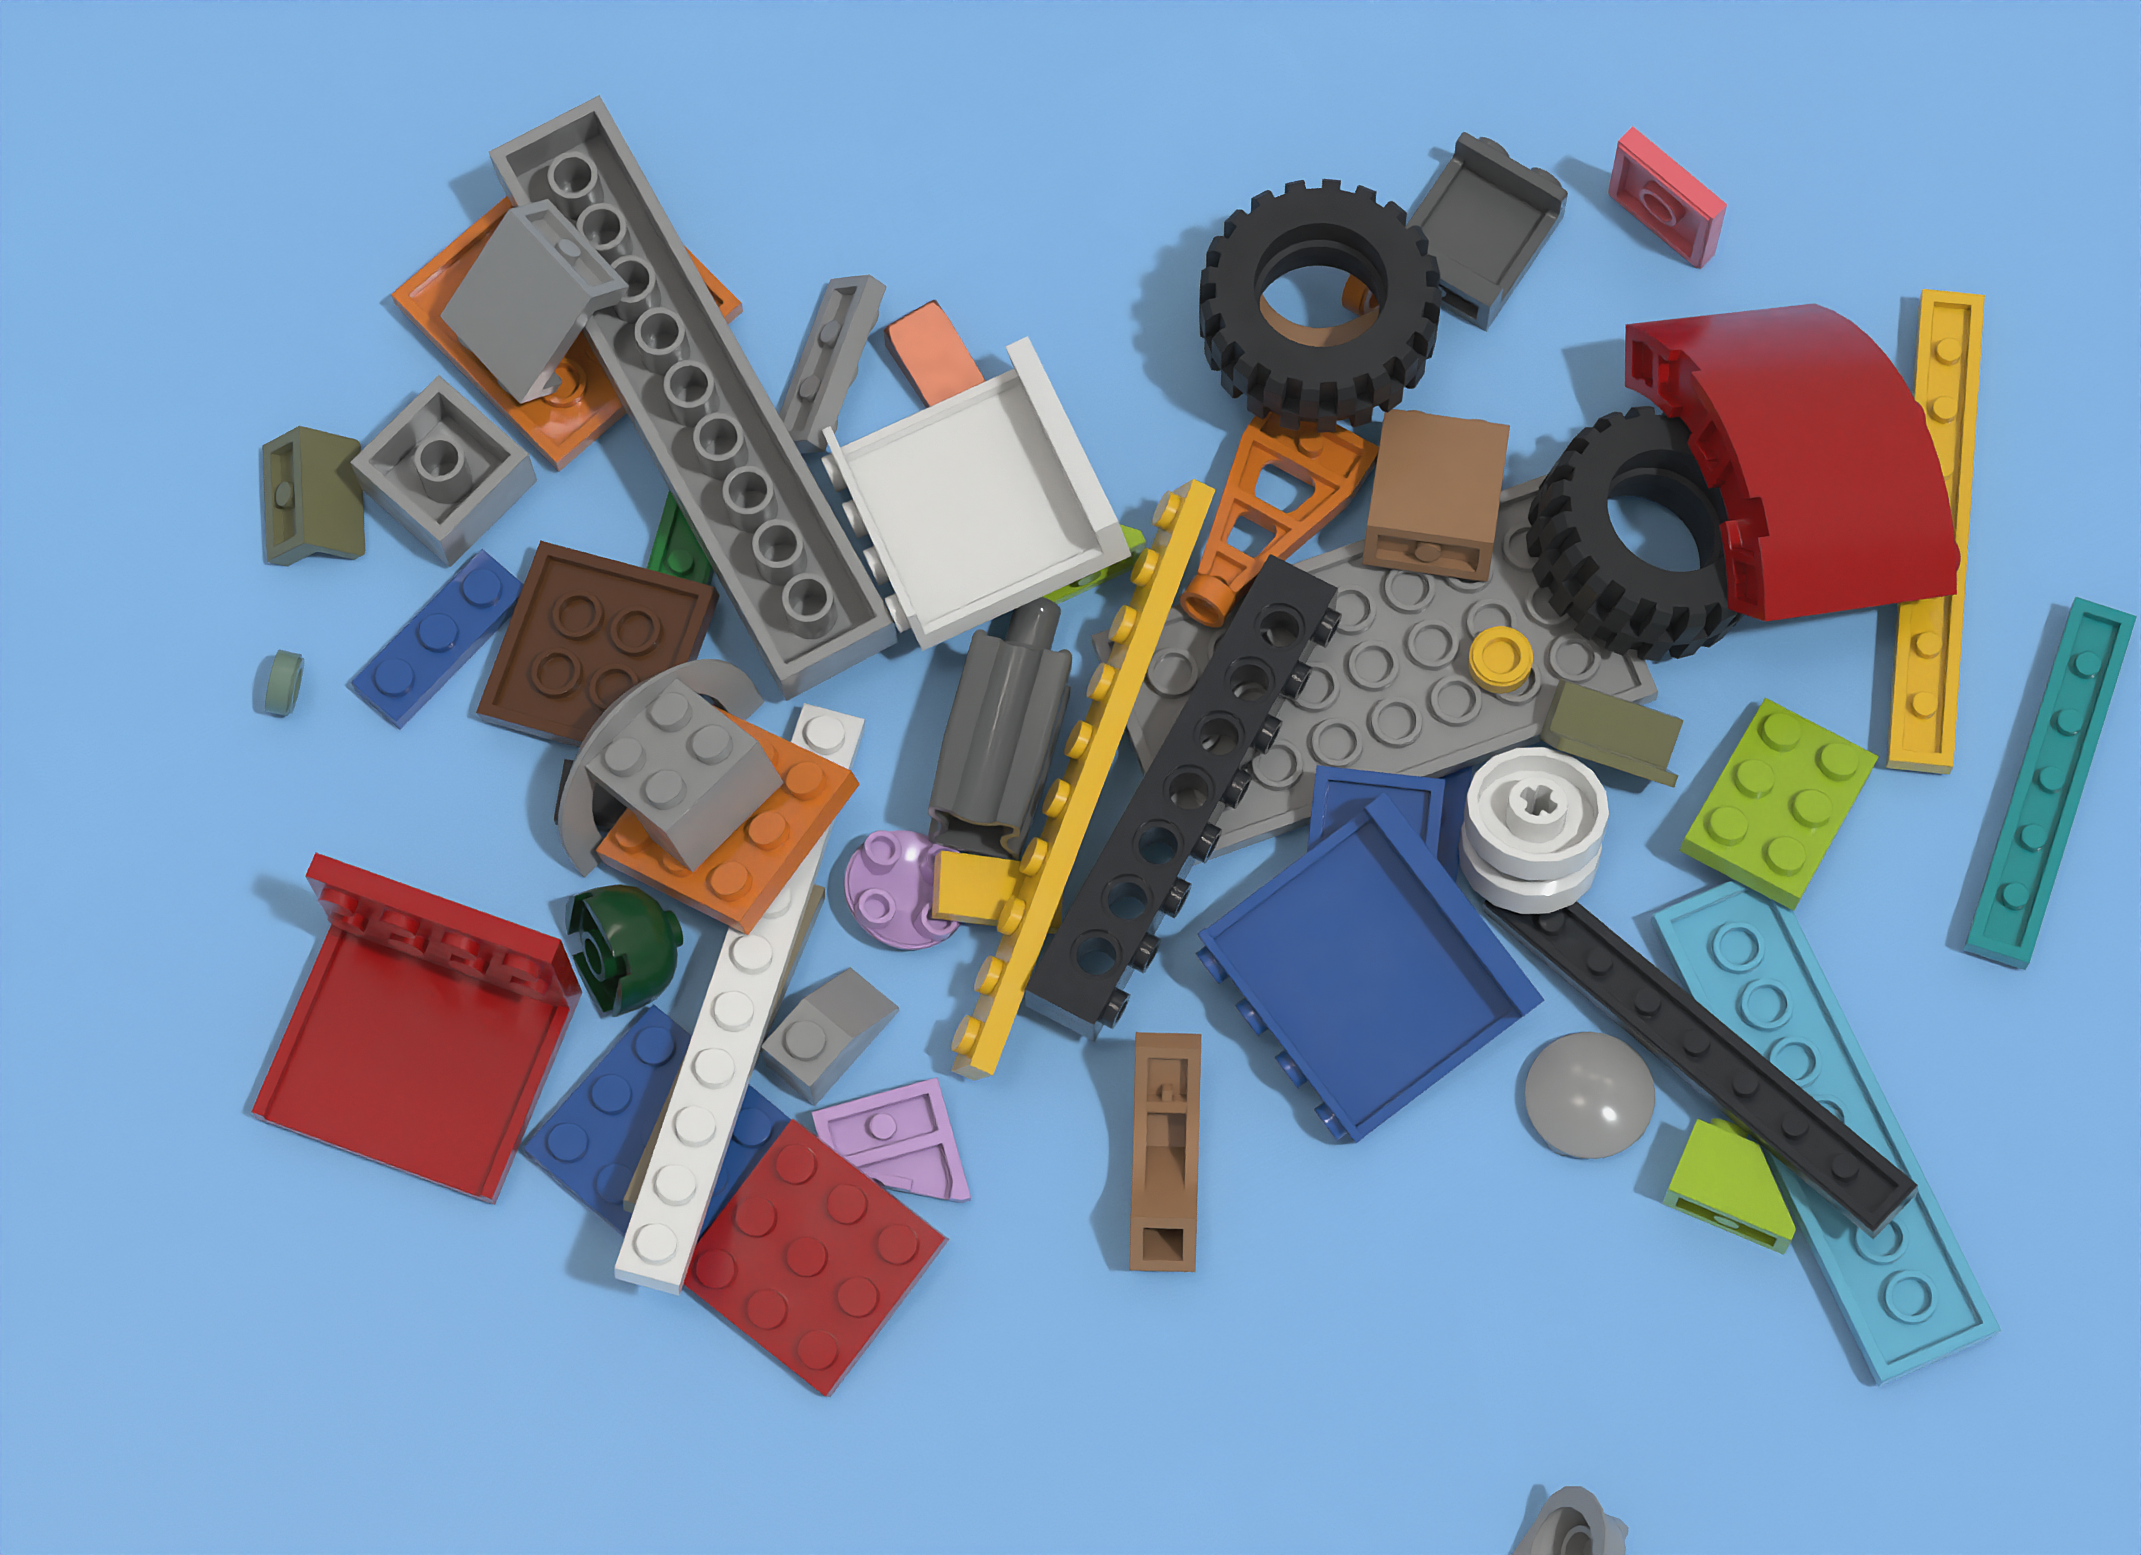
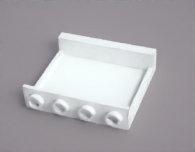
M1028 336L1005 346L1014 369L843 447L839 446L831 426L822 429L832 451L831 454L821 458L836 492L848 487L853 498L842 504L857 539L869 534L874 546L863 551L878 586L890 581L894 588L895 594L884 598L900 633L912 628L922 651L1132 556L1119 521Z

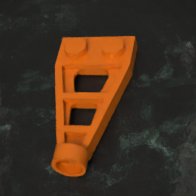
M1269 412L1263 420L1255 415L1242 434L1197 575L1193 577L1180 596V604L1185 612L1205 626L1215 628L1222 626L1236 606V603L1249 592L1270 554L1285 561L1349 506L1377 464L1379 447L1336 424V432L1317 433V423L1300 421L1299 430L1296 431L1280 427V415ZM1272 464L1314 487V493L1296 510L1285 513L1257 498L1255 487L1263 467ZM1240 516L1276 534L1263 551L1254 558L1227 544V539Z

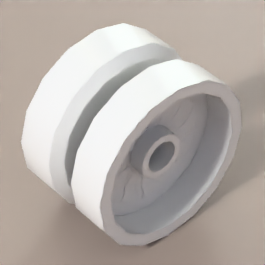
M1545 747L1515 748L1493 756L1474 774L1466 796L1464 822L1461 827L1458 844L1460 868L1473 890L1493 905L1520 914L1551 913L1574 904L1591 888L1599 866L1602 841L1609 817L1606 790L1591 769L1573 756Z

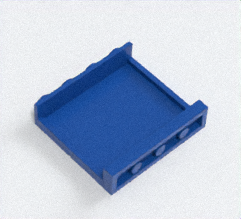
M1386 792L1378 796L1365 806L1363 811L1214 924L1198 933V937L1205 946L1195 953L1218 984L1228 977L1232 980L1244 996V999L1238 1002L1235 1007L1257 1036H1260L1268 1029L1284 1049L1274 1058L1297 1088L1307 1081L1323 1100V1103L1316 1107L1314 1111L1337 1141L1348 1133L1354 1143H1358L1388 1118L1545 1001Z

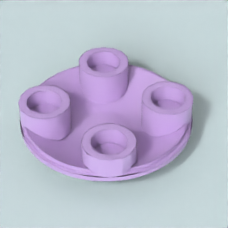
M878 830L871 833L865 842L854 852L845 871L844 893L853 917L869 935L886 945L899 949H926L947 940L962 922L932 918L935 856L941 850L960 853L959 850L933 844L928 840V836L912 831Z

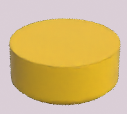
M1506 626L1488 628L1481 632L1471 645L1468 658L1469 672L1473 680L1486 691L1498 694L1515 691L1527 681L1533 664V650L1528 639L1516 629Z

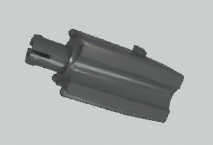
M1040 597L1014 609L1004 641L1001 638L988 636L987 632L983 629L976 630L972 636L943 736L928 807V815L932 817L928 840L933 844L981 856L1016 861L1020 859L1043 795L1071 689L1067 685L1072 669L1071 652L1067 649H1062L1059 652L1051 650L1061 609L1055 602L1047 598Z

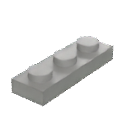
M870 274L830 279L779 413L783 424L800 453L825 452L828 442L822 429L831 426L834 434L837 430L838 415L847 391L858 374V362L868 335L878 321V309L887 287Z

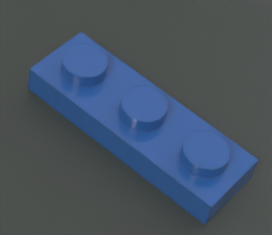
M481 549L351 682L355 691L401 730L513 615L524 584L485 550Z

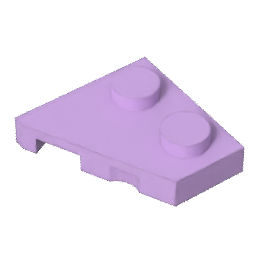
M938 1077L812 1112L818 1137L883 1188L959 1203L971 1201V1195Z

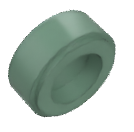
M278 650L268 682L265 711L285 716L293 712L304 670L302 654Z

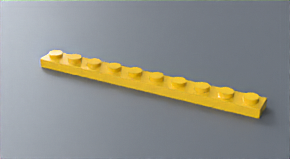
M1195 479L1190 480L1172 492L1167 491L1156 507L1152 525L1158 527V531L1151 549L1146 547L1139 555L1133 567L1130 582L1136 584V588L1129 606L1123 605L1119 609L1110 627L1108 639L1115 643L1107 664L1104 662L1100 663L1089 682L1086 696L1093 701L1085 721L1079 720L1075 724L1067 739L1064 755L1070 757V761L1063 779L1057 778L1053 782L1043 802L1042 813L1047 815L1048 818L1041 837H1034L1023 854L1019 871L1026 875L1018 897L1011 896L1000 914L997 931L1002 933L1003 936L995 957L989 955L985 959L977 974L974 991L980 993L972 1016L966 1015L954 1034L951 1050L958 1054L951 1071L973 1081L992 1076L995 1072L1025 993V987L1033 972L1216 489Z

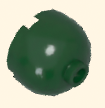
M609 885L570 896L566 904L565 913L567 935L576 932L580 934L583 951L572 956L582 982L596 1006L603 1013L613 1010L612 1017H618L657 1000L673 979L677 968V948L683 945V933L676 915L671 910L664 911L657 900L634 886Z

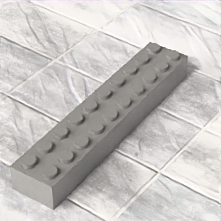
M600 95L489 151L497 179L513 208L549 199L629 285V288L618 304L594 311L581 331L785 700H790L898 643L895 622Z

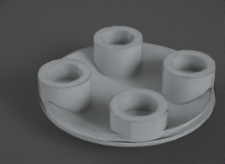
M1579 1032L1557 1039L1537 1056L1527 1075L1525 1104L1532 1125L1554 1153L1583 1159H1599L1624 1151L1644 1135L1654 1111L1655 1088L1646 1063L1628 1044L1603 1033Z

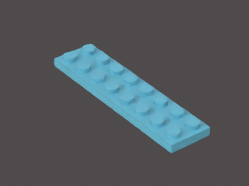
M1731 880L1654 913L1651 923L1684 991L1918 1185V1193L1872 1239L1761 1146L1877 1386H1883L1998 1335L2001 1328L1793 910L1736 880Z

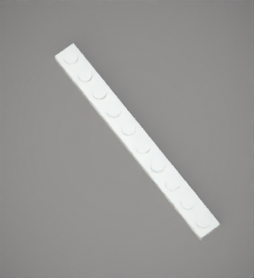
M804 703L791 742L852 770L864 734L865 719ZM835 819L749 935L730 926L728 928L614 1268L615 1279L680 1295Z

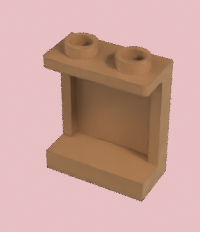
M1392 409L1388 413L1385 412L1362 564L1488 582L1510 425L1491 423L1481 419H1462L1426 414L1417 410Z

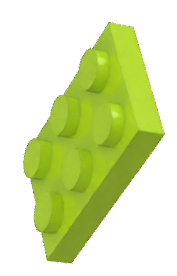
M1764 698L1687 832L1679 851L1795 911L1869 778L1879 756Z

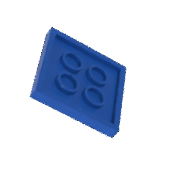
M654 1004L523 1148L530 1158L624 1238L633 1214L624 1211V1196L692 1038L688 1032ZM748 1084L697 1243L791 1121L787 1115L750 1084Z

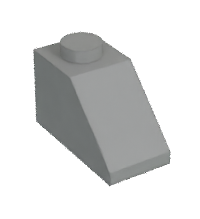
M850 967L804 997L761 1045L766 1066L811 1104L816 1106L900 1011L899 1007Z

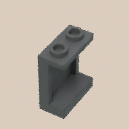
M1462 132L1457 139L1452 159L1405 228L1408 229L1412 225L1420 226L1429 240L1427 255L1430 254L1436 257L1440 270L1439 290L1442 292L1441 305L1487 332L1563 219L1568 193L1562 188L1561 183L1549 172L1537 167L1529 169L1511 159L1507 151L1497 142L1486 137H1479L1477 139L1466 132Z

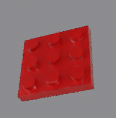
M791 1119L695 1246L683 1284L825 1397H831L950 1239L795 1119Z

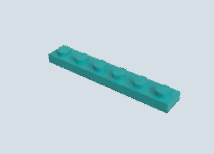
M2075 597L2066 620L1963 950L2026 970L2137 616Z

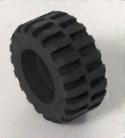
M1322 179V188L1306 189L1305 181L1299 180L1285 183L1283 195L1274 197L1270 190H1266L1251 198V213L1247 214L1242 209H1236L1224 222V237L1216 236L1213 238L1206 253V268L1201 271L1199 298L1200 337L1205 339L1204 354L1211 370H1221V386L1232 398H1239L1243 393L1247 395V411L1262 420L1267 417L1269 412L1280 415V427L1296 431L1299 430L1300 421L1317 423V433L1336 432V422L1344 419H1349L1351 426L1355 428L1372 422V412L1376 406H1379L1383 412L1388 413L1402 402L1404 387L1414 389L1423 377L1426 359L1432 358L1437 338L1442 292L1439 290L1440 270L1437 259L1430 254L1427 255L1429 240L1420 226L1412 225L1408 229L1405 228L1407 212L1395 202L1389 201L1385 207H1382L1376 203L1377 191L1362 185L1357 186L1355 193L1340 190L1341 180ZM1307 266H1327L1348 272L1362 281L1377 299L1379 315L1375 323L1359 337L1340 345L1315 347L1297 343L1277 332L1261 313L1260 298L1271 283L1292 270Z
M1651 406L1631 407L1625 417L1621 412H1612L1599 418L1593 427H1585L1573 438L1539 486V492L1531 502L1527 518L1532 527L1526 534V544L1530 557L1539 558L1531 569L1538 586L1541 589L1549 587L1553 596L1548 603L1559 617L1567 613L1578 623L1574 628L1577 633L1587 640H1590L1593 635L1606 641L1604 648L1624 656L1629 649L1637 650V658L1641 660L1660 661L1668 650L1672 658L1679 659L1694 655L1700 647H1711L1720 641L1740 621L1744 614L1728 609L1726 560L1719 525L1729 521L1720 488H1708L1700 466L1687 444L1692 432L1680 417L1668 418L1664 412L1661 415H1655L1654 407ZM1618 496H1637L1655 501L1671 510L1683 521L1695 540L1699 553L1700 569L1687 572L1668 571L1652 566L1637 557L1624 545L1615 532L1608 512V499Z

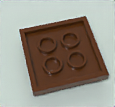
M540 540L476 713L482 721L580 747L587 733L603 712L630 688L672 667L697 660L720 595L716 588L710 585Z

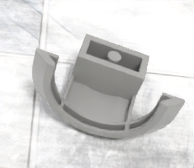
M718 659L694 660L677 665L630 688L615 700L594 723L574 758L564 786L558 813V829L562 847L584 878L602 861L595 850L604 839L596 828L592 813L593 791L596 782L636 815L650 838L691 872H694L784 783L760 743L698 695L705 694L710 696L717 708L746 721L764 703V700L751 679L737 666Z

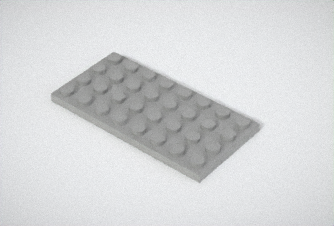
M1547 475L1501 491L1488 582L1362 564L1365 539L1292 564L1338 588L1336 611L1342 613V618L1328 646L1324 648L1316 644L1306 664L1313 667L1299 698L1296 701L1286 698L1276 718L1282 720L1283 723L1271 749L1266 755L1257 751L1246 769V772L1252 774L1253 777L1241 803L1236 809L1226 805L1215 826L1222 829V834L1209 860L1309 825L1317 765L1440 778L1488 761L1493 756L1542 741L1539 737L1560 678L1640 705L1657 699V687L1645 660L1637 658V650L1629 649L1622 656L1604 648L1606 641L1595 635L1590 640L1584 638L1574 630L1578 624L1567 613L1559 617L1548 603L1553 596L1549 587L1541 589L1536 582L1531 569L1539 558L1530 557L1527 552L1526 534L1532 527L1527 517L1531 502L1538 494L1539 486ZM1246 595L1236 603L1224 624L1216 628L1205 626L1194 620L1185 612L1181 604L1171 607L1125 727L1143 776H1145ZM1496 626L1516 629L1528 639L1533 650V664L1527 681L1515 691L1503 694L1492 693L1481 688L1471 677L1468 667L1469 652L1474 639L1484 630ZM1283 628L1270 629L1262 636L1268 644L1274 647L1288 646L1296 639L1290 631ZM1110 629L1091 635L1092 646L1099 664L1102 662L1107 664L1115 643L1108 639ZM1253 681L1241 682L1232 689L1238 698L1245 701L1257 700L1266 693L1260 684ZM1215 734L1206 738L1202 746L1209 753L1224 755L1231 752L1236 747V744L1226 735ZM1193 788L1181 789L1171 798L1178 807L1189 810L1198 808L1206 801L1205 796ZM1196 860L1193 866L1202 862Z

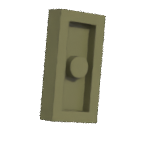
M298 426L263 445L267 562L288 567L317 551L353 560L365 554L363 490L350 463L361 452V445L358 440Z
M1560 678L1539 739L1560 751L1674 788L1679 775L1668 770L1667 766L1684 720Z

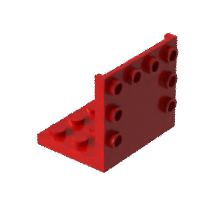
M315 852L305 877L318 898L317 902L323 907L328 916L327 920L331 923V926L251 1113L256 1119L495 1205L582 995L581 987L561 939Z

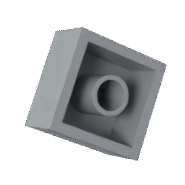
M439 375L350 462L361 489L449 567L537 482L529 453Z

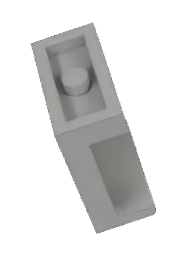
M545 199L507 211L440 317L456 333L460 343L472 351L497 378L502 389L521 404L555 393L558 390L562 380L554 371L594 311L618 304L629 288V285L549 199Z

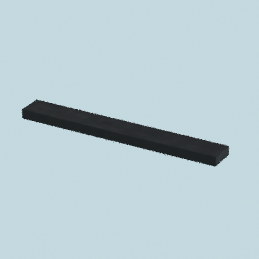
M1488 900L1483 903L1484 912L1872 1239L1918 1193V1185L1579 902L1576 901L1570 906L1551 913L1520 914L1495 906Z

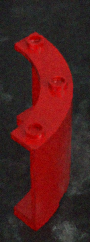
M1815 303L1625 324V387L1651 400L1668 418L1680 417L1692 432L1687 444L1700 466L1708 488H1720L1729 521L1719 525L1726 560L1728 609L1767 622L1957 595V571L1960 567L1961 555L1954 537L1949 497L1941 464L1926 425L1924 409L1915 401L1903 377L1888 356L1856 324L1834 310Z

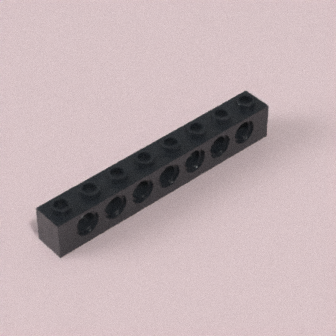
M1272 554L1268 556L1025 987L1027 1007L1094 1042L1104 1025L1111 1029L1117 1025L1130 999V994L1123 991L1134 970L1144 974L1149 968L1161 943V939L1154 934L1165 915L1175 918L1179 914L1190 893L1192 884L1185 881L1193 864L1196 860L1205 864L1218 844L1222 829L1215 825L1226 805L1236 809L1245 796L1253 777L1252 774L1246 772L1251 760L1257 751L1266 755L1274 744L1283 723L1282 720L1276 718L1286 698L1296 701L1303 692L1313 669L1306 662L1316 644L1326 648L1333 638L1342 618V613L1336 611L1337 587ZM1283 628L1290 631L1296 639L1288 646L1274 647L1268 644L1262 636L1270 629ZM1253 681L1260 684L1266 693L1257 700L1245 701L1238 698L1232 689L1241 682ZM1222 734L1231 738L1235 742L1236 747L1227 754L1215 755L1205 750L1202 743L1209 736ZM1193 788L1200 791L1205 796L1206 801L1198 808L1189 810L1178 807L1171 798L1181 789ZM1162 842L1171 846L1176 854L1167 863L1153 864L1142 857L1141 851L1151 843ZM1121 897H1134L1143 903L1145 910L1136 918L1121 919L1111 912L1110 906ZM1100 951L1108 954L1115 963L1108 972L1092 975L1082 970L1079 962L1086 954Z

